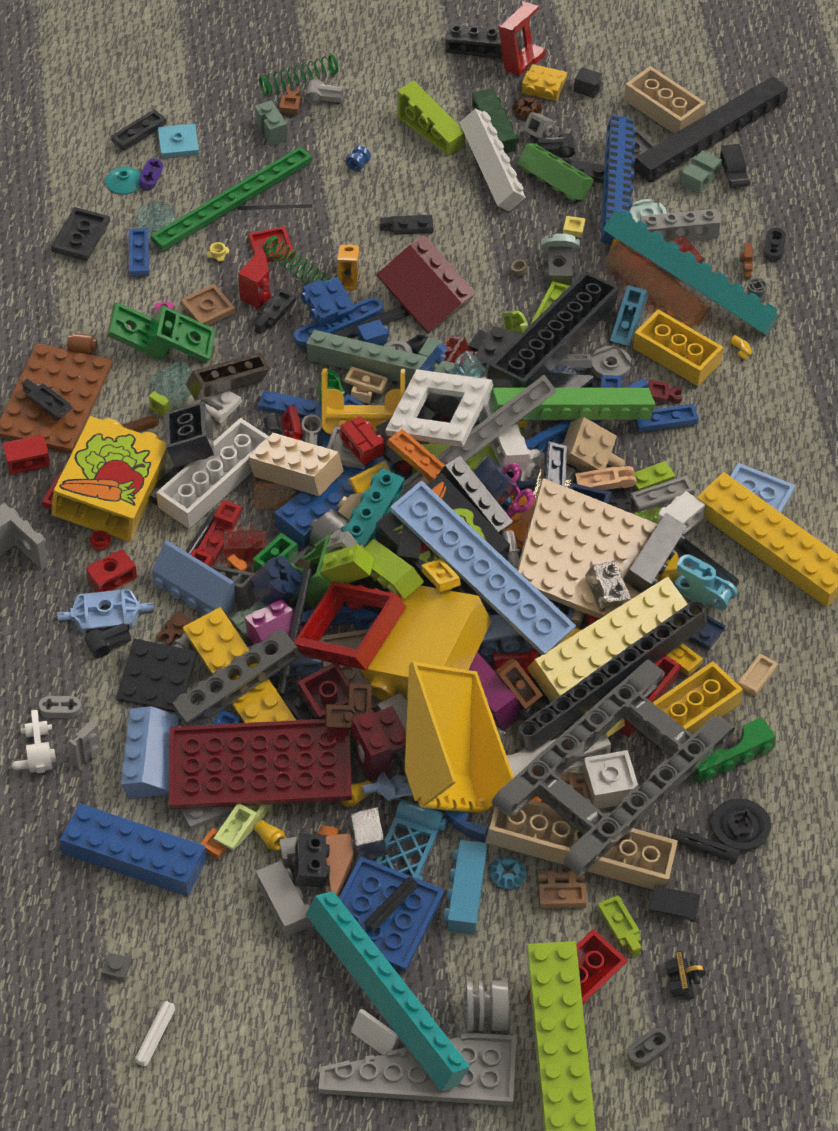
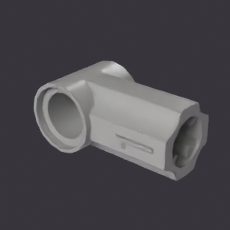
M314 79L308 83L305 99L311 104H319L321 101L342 103L343 87L324 85L320 80Z

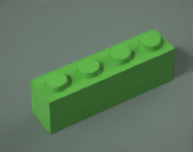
M527 143L517 163L523 167L522 170L524 172L535 174L539 181L543 183L548 182L552 185V189L567 194L566 197L572 201L585 200L594 181L588 175L537 144Z

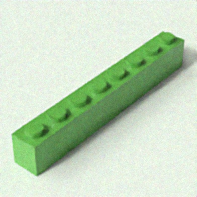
M492 388L488 402L491 413L496 412L526 388ZM555 388L557 392L521 420H577L583 417L588 420H650L655 402L649 388Z

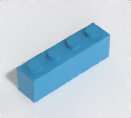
M460 840L459 849H454L453 862L457 863L456 868H451L450 882L454 883L453 888H448L447 902H450V908H445L444 922H448L447 931L475 934L488 843Z

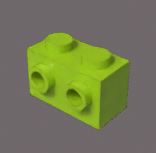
M356 544L326 554L323 559L321 573L332 582L349 583L370 576L374 558L363 547Z

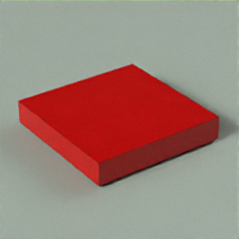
M285 226L248 233L247 236L253 255L260 249L263 250L265 242L274 235L279 238L278 244L284 241L282 250L286 246H290L289 254L293 248ZM275 240L272 242V244L270 245L269 249L273 246V244L275 243ZM283 243L278 246L275 253L279 251ZM286 248V249L284 250V252L282 253L281 257H283V256L285 255V253L287 252L288 248ZM281 251L274 256L276 260H278ZM292 252V253L290 254V256L288 257V259L293 256L294 252ZM265 254L267 263L274 262L273 257H268Z

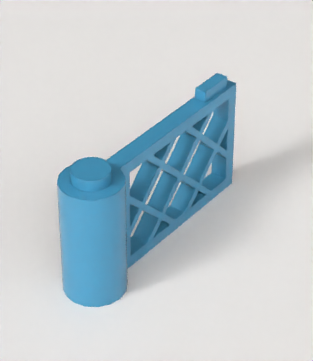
M402 799L375 862L384 866L388 864L390 868L394 869L392 862L403 858L407 867L399 870V872L404 874L410 872L412 877L423 881V877L420 874L440 831L444 832L447 827L448 819L445 818L446 814L435 809L421 808L417 803ZM397 826L406 828L409 834L397 839L395 834ZM422 834L430 837L428 843L421 846L418 845L415 837ZM412 839L416 848L404 852L400 843ZM397 845L401 854L389 858L386 853L387 849ZM418 852L421 858L420 862L410 866L407 856Z

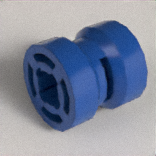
M358 145L352 151V154H349L346 158V165L349 169L359 172L364 167V164L371 159V154L367 148Z

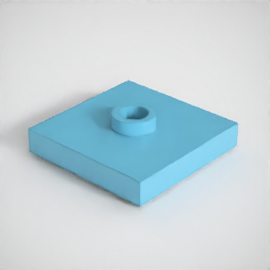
M195 124L158 127L161 158L199 155Z

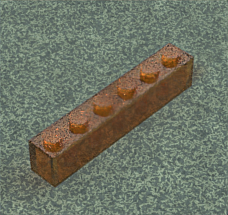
M616 242L604 260L610 265L608 268L616 274L621 273L623 275L622 279L631 285L634 283L638 286L637 288L647 290V293L652 296L651 300L659 306L663 304L667 307L665 309L666 312L672 316H679L681 318L679 321L688 327L690 325L698 327L711 308L623 243Z

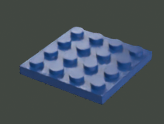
M360 856L339 899L391 966L406 972L439 907L445 890L412 877L417 882V888L374 932H370L364 926V922L408 877L412 876Z

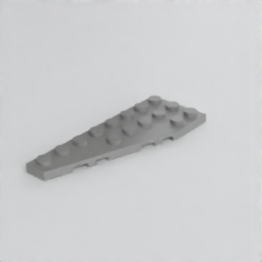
M465 1033L461 1034L460 1037L449 1039L469 1064L470 1068L458 1086L442 1092L407 1047L388 1051L387 1054L376 1057L374 1055L366 1056L363 1060L354 1062L344 1061L320 1067L318 1092L319 1094L513 1106L517 1036Z

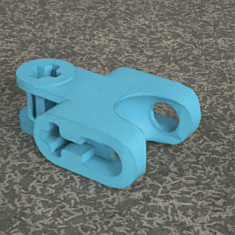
M687 554L679 559L677 570L681 576L675 581V587L679 593L692 601H700L704 605L710 604L718 610H725L729 605L728 600L735 598L738 594L736 587L731 582L716 576V570L711 565L694 556ZM684 564H691L693 570L684 566ZM682 583H686V584H688V585H690V586H689V587H682L681 584H682Z

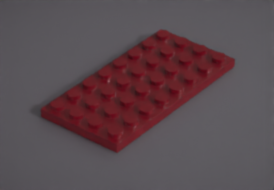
M325 719L170 727V810L235 807L237 804L254 806L352 800L350 729L325 728Z

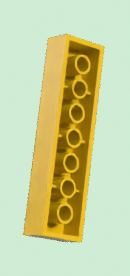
M723 472L697 497L698 500L705 504L703 518L818 602L828 607L838 597V554L728 474Z

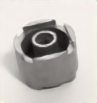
M330 509L319 519L316 518L312 521L309 543L315 547V544L325 536L332 535L337 530H342L345 524L348 525L350 520L334 509Z

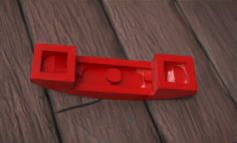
M223 499L214 514V522L198 549L194 548L190 555L211 567L228 543L240 517L242 506Z

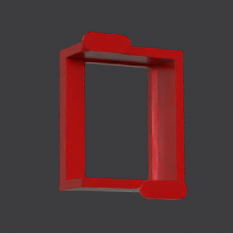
M522 1V6L502 25H498L504 68L508 72L521 75L532 63L537 64L546 55V50L543 47L533 45L529 18L539 10V6ZM522 28L525 47L519 52L516 33Z

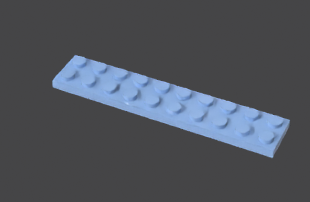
M422 480L390 506V511L416 534L542 655L556 647L575 630L576 625Z

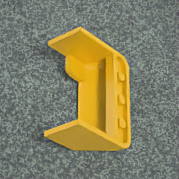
M323 368L322 427L324 431L332 434L334 426L340 427L341 424L351 421L358 416L362 417L365 422L369 421L371 423L373 432L377 431L375 426L392 418L405 393V369H401L400 389H392L386 394L385 405H344L342 392L337 389H328V369Z

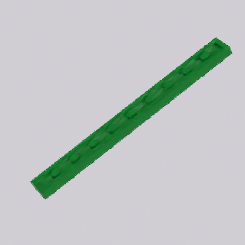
M302 147L296 148L151 235V241L162 251H165L312 162V156Z

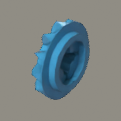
M502 855L500 859H494L490 867V878L500 888H517L526 879V865H523L521 859H515L512 855L510 857ZM513 867L512 874H504V868L508 870Z

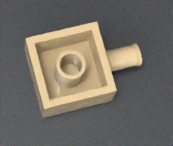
M585 417L571 421L563 445L567 446L566 463L582 472L604 469L607 465L623 467L625 459L612 453L616 435Z

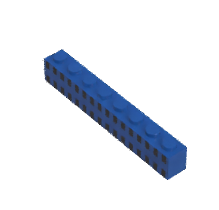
M613 114L606 127L600 242L612 244L615 238L606 233L603 228L615 210L620 213L623 210L629 213L632 207L633 200L630 199L633 191L631 181L634 170H631V167L634 163L632 153L635 148L633 138L636 132V128L633 127L634 119Z

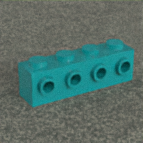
M381 468L378 474H374L370 482L371 487L368 491L365 490L361 496V504L358 508L355 507L351 513V521L348 525L345 524L341 530L342 533L349 531L358 544H363L364 547L376 538V522L391 512L390 506L398 500L404 490V478Z

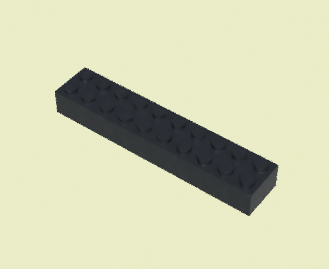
M585 271L489 364L486 379L492 380V388H527L541 376H546L615 307L620 287Z

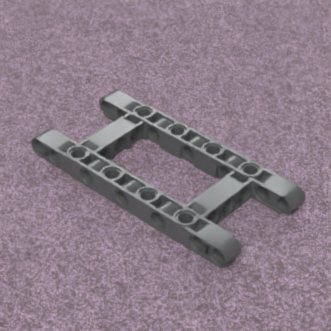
M649 659L530 762L528 766L500 789L492 799V804L509 817L519 812L537 795L584 834L570 847L571 851L563 860V863L578 876H582L725 743L735 730L734 726L720 715L710 718L692 735L646 697L658 687L657 684L665 673ZM624 718L668 753L671 758L664 760L649 774L648 779L640 787L637 785L626 795L615 810L611 813L603 814L591 804V800L585 799L573 789L574 786L568 785L558 776Z

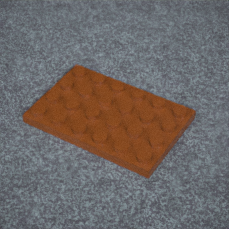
M36 343L0 419V438L20 440L44 435L47 448L72 453L112 368L113 359ZM28 378L36 385L44 383L68 401L72 406V410L56 421L28 400L26 393L22 390V382Z

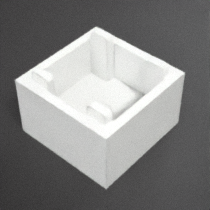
M628 750L584 758L582 773H584V780L591 804L597 809L618 806L620 801L638 785Z

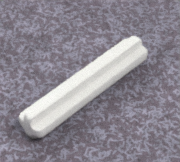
M168 1001L162 1003L135 1057L138 1065L144 1067L148 1065L175 1011L173 1003Z

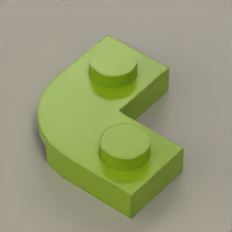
M520 311L502 313L505 330L521 334L528 327L527 320Z

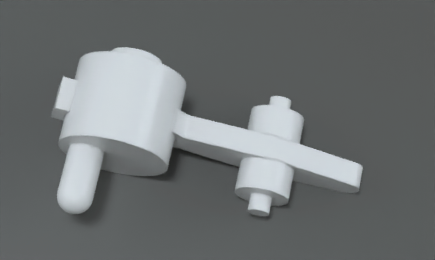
M38 710L31 711L32 723L24 724L25 728H21V734H26V738L34 737L35 744L26 745L28 760L15 761L12 763V768L14 770L29 769L30 773H43L53 770L52 762H56L55 750L50 749L49 742L41 743V735H49L48 730H52V724L47 725V721L39 722Z

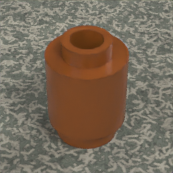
M74 333L68 336L67 350L92 355L93 351L97 350V339H94V335Z

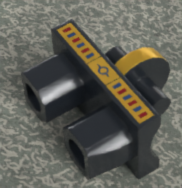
M675 952L676 958L665 962L669 977L678 974L680 976V979L669 982L670 992L673 997L685 995L687 999H694L692 980L695 985L700 984V978L706 974L705 968L697 965L695 960L690 961L691 967H689L688 960L684 958L683 952Z

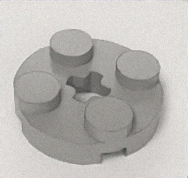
M613 346L601 347L593 354L591 370L601 380L602 375L622 376L623 379L630 374L631 358L621 348L619 351L613 349Z

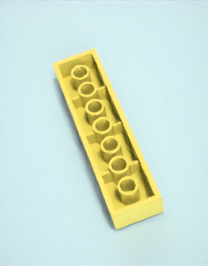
M666 577L557 645L546 654L541 655L527 669L549 701L552 702L682 609L687 603L669 577Z

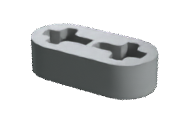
M46 696L39 702L40 713L45 718H75L82 711L80 700L74 696ZM49 704H51V708L47 710L46 708ZM70 705H74L73 710H68Z

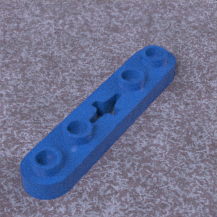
M371 297L354 304L356 308L354 313L319 326L318 322L314 321L300 327L294 332L295 344L300 347H307L306 343L314 330L332 334L383 312V303L380 299Z

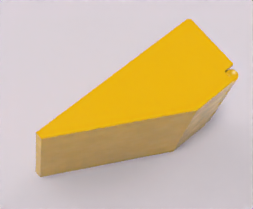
M411 662L409 664L405 773L414 800L419 802L421 808L481 814L484 809L489 811L495 807L492 804V799L500 789L514 778L477 671Z

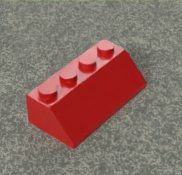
M594 929L576 944L582 1005L628 962L622 954ZM529 988L525 1000L531 1005Z

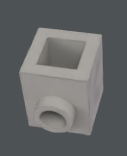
M530 113L523 130L537 138H548L553 132L555 121L540 113Z

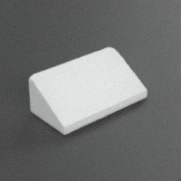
M364 1009L358 1012L351 1031L354 1035L382 1055L399 1047V1036L396 1032Z

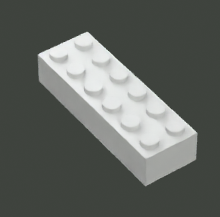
M240 418L214 441V456L189 463L157 491L158 508L190 529L253 472L248 457L269 436Z

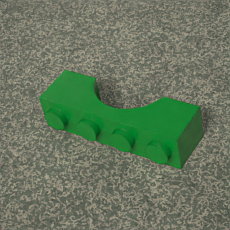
M762 717L743 725L741 742L737 746L730 749H717L692 775L698 783L704 780L710 781L721 772L733 770L736 765L749 763L760 754L766 755L773 750L776 735Z

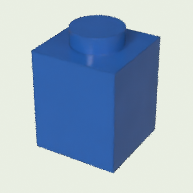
M380 319L358 326L359 341L383 346L387 343V338L390 337L388 328L383 326Z

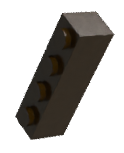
M261 352L193 370L186 382V386L194 400H199L262 382L270 368Z

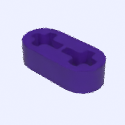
M152 158L147 161L138 183L143 190L149 191L156 186L163 169V163L160 160Z

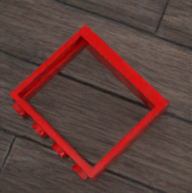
M332 582L295 639L294 644L304 657L330 663L337 661L339 665L367 670L406 609V606L401 601V597L392 591L384 592L377 588L369 589L362 585L353 586L346 582L344 584ZM345 601L383 608L357 650L319 642Z

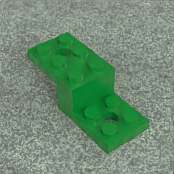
M116 302L112 308L107 336L159 360L162 359L170 348H173L207 364L211 358L216 329L164 305L151 318Z

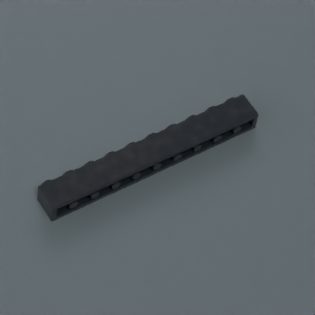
M771 76L635 157L634 171L649 183L661 178L663 174L673 171L683 162H688L690 158L699 154L702 150L704 151L708 147L716 145L718 141L729 137L738 129L744 128L746 124L756 121L761 115L769 113L778 105L784 104L787 100L788 87L774 76Z

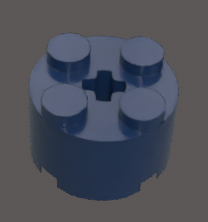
M284 556L271 558L252 575L251 583L254 582L255 586L253 592L267 606L281 599L286 603L299 592L302 574Z

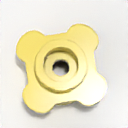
M220 242L213 243L210 246V251L207 252V257L214 258L219 262L224 261L225 255L229 254V248Z

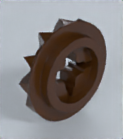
M528 95L526 98L520 97L519 100H515L512 108L513 113L522 119H527L530 113L541 114L542 112L541 102L536 100L535 97L529 98Z

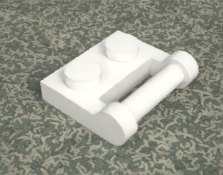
M227 391L199 400H194L191 395L187 405L202 402L201 400L211 404L220 410L218 411L205 404L210 416L214 417L215 421L222 423L237 408L242 399L240 396Z

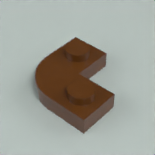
M349 683L347 705L327 704L325 706V728L351 729L352 718L371 711L372 684Z

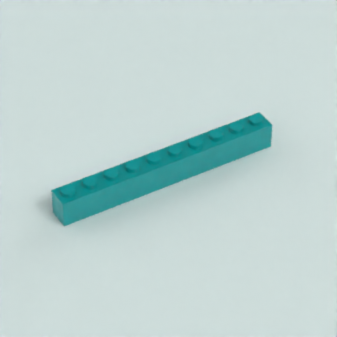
M617 210L614 211L603 228L606 233L767 336L780 317L776 313L777 308L769 303L765 306L759 302L761 298L752 292L750 295L743 292L745 289L743 286L736 282L734 284L727 281L728 277L721 272L715 274L711 271L713 267L704 261L701 264L695 261L696 256L688 251L684 254L679 250L680 246L673 241L667 243L663 240L664 236L659 232L654 231L652 233L648 231L647 228L649 226L640 220L637 223L631 220L633 216L623 210L621 213Z
M334 891L316 895L305 914L440 1091L458 1086L469 1070V1064Z

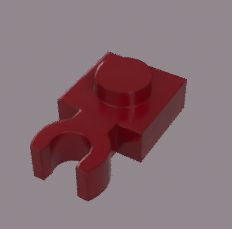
M649 380L648 388L654 402L666 404L670 400L674 404L681 403L682 397L676 395H681L682 388H669V383Z

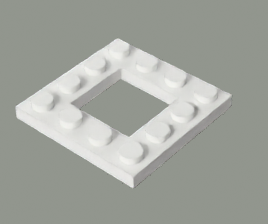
M416 369L385 430L387 436H393L403 429L415 440L463 447L493 387L492 380ZM429 393L463 397L450 423L417 418Z

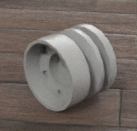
M507 980L491 981L489 991H484L483 982L478 981V992H473V981H466V988L463 993V1018L467 1032L473 1031V1021H478V1029L483 1031L485 1020H490L492 1031H508L509 1000Z

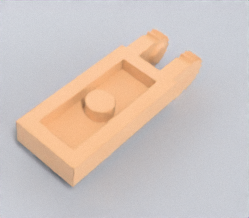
M632 466L610 467L575 473L577 484L601 490L620 488V486L628 488L636 484Z

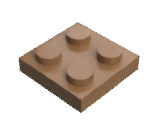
M215 284L180 299L181 306L191 318L207 326L235 314V307Z

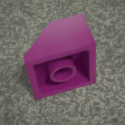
M281 599L244 617L248 638L254 644H260L272 632L279 631L282 628L289 636L294 611ZM271 651L267 655H273L277 651Z

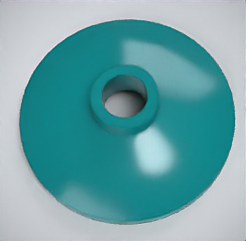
M132 167L116 168L106 176V186L111 192L126 195L134 193L141 188L138 184L141 172Z

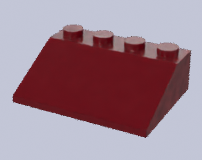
M425 235L411 243L376 274L377 278L426 333H430L466 306L476 293Z

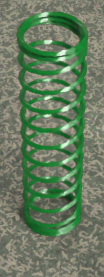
M333 54L329 55L328 58L323 56L321 60L317 58L315 63L310 60L308 65L302 63L301 67L295 65V68L289 67L288 71L282 69V71L287 73L289 84L293 87V82L289 75L290 68L294 71L296 83L300 85L299 77L296 73L297 66L301 69L302 79L306 83L307 80L303 71L304 64L308 68L310 79L313 80V74L309 68V64L312 62L316 76L320 79L316 61H320L322 72L326 77L327 72L323 64V58H326L328 61L329 71L333 75L339 71L335 56ZM275 71L274 75L268 73L267 77L264 75L259 76V85L264 95H268L269 91L271 94L273 93L269 82V75H272L274 78L276 90L279 91V85L275 78L276 73L281 76L282 86L286 89L282 71L281 73Z
M275 235L271 236L263 246L264 253L268 257H273V260L278 261L279 265H284L285 270H290L291 274H296L298 279L301 278L302 282L308 285L318 274L319 267L312 270L313 263L306 266L307 259H303L300 262L301 254L294 258L295 250L288 254L290 246H286L282 250L284 241L278 244L279 238ZM275 240V243H274L273 246L269 249L270 245H271L272 242ZM283 243L279 251L275 253L278 246ZM286 248H288V250H287V252L285 253V255H284L283 257H281V255H282V253L284 252V250H285ZM281 251L278 260H276L274 256ZM294 252L291 259L288 262H286L290 254ZM287 255L284 264H281L280 260ZM300 256L297 263L294 266H292L296 258ZM293 259L290 268H286L285 265ZM306 260L303 267L298 271L300 265ZM299 263L296 272L293 273L291 269ZM311 265L309 271L304 275L306 269ZM306 266L302 273V276L298 277L297 273H299ZM317 269L315 275L310 279L312 273ZM312 270L308 277V280L304 281L303 277L309 274V272ZM321 272V273L316 277V279H315L314 282H316L317 279L319 278V276H320L321 274H323V276H322L321 279H320V280L322 281V279L324 278L325 272ZM327 276V277L322 281V283L325 282V280H326L327 278H329V280H330L331 277H330V276Z

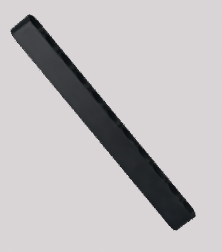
M700 601L690 602L524 721L519 726L522 747L529 751L538 749L585 715L586 712L593 708L646 660L649 659L655 664L702 630L707 624L705 605Z

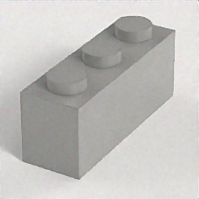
M282 861L256 871L257 884L284 936L287 937L311 927V922L305 915L309 905H304L301 889L299 886H294L291 870L289 868L285 869Z

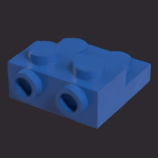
M338 277L323 283L321 280L303 286L301 299L304 304L308 305L311 317L318 322L319 326L355 312L356 308Z

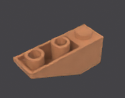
M350 833L326 836V844L330 845L329 858H326V865H330V876L328 879L329 885L325 886L326 893L334 891L338 898L343 891L354 864Z

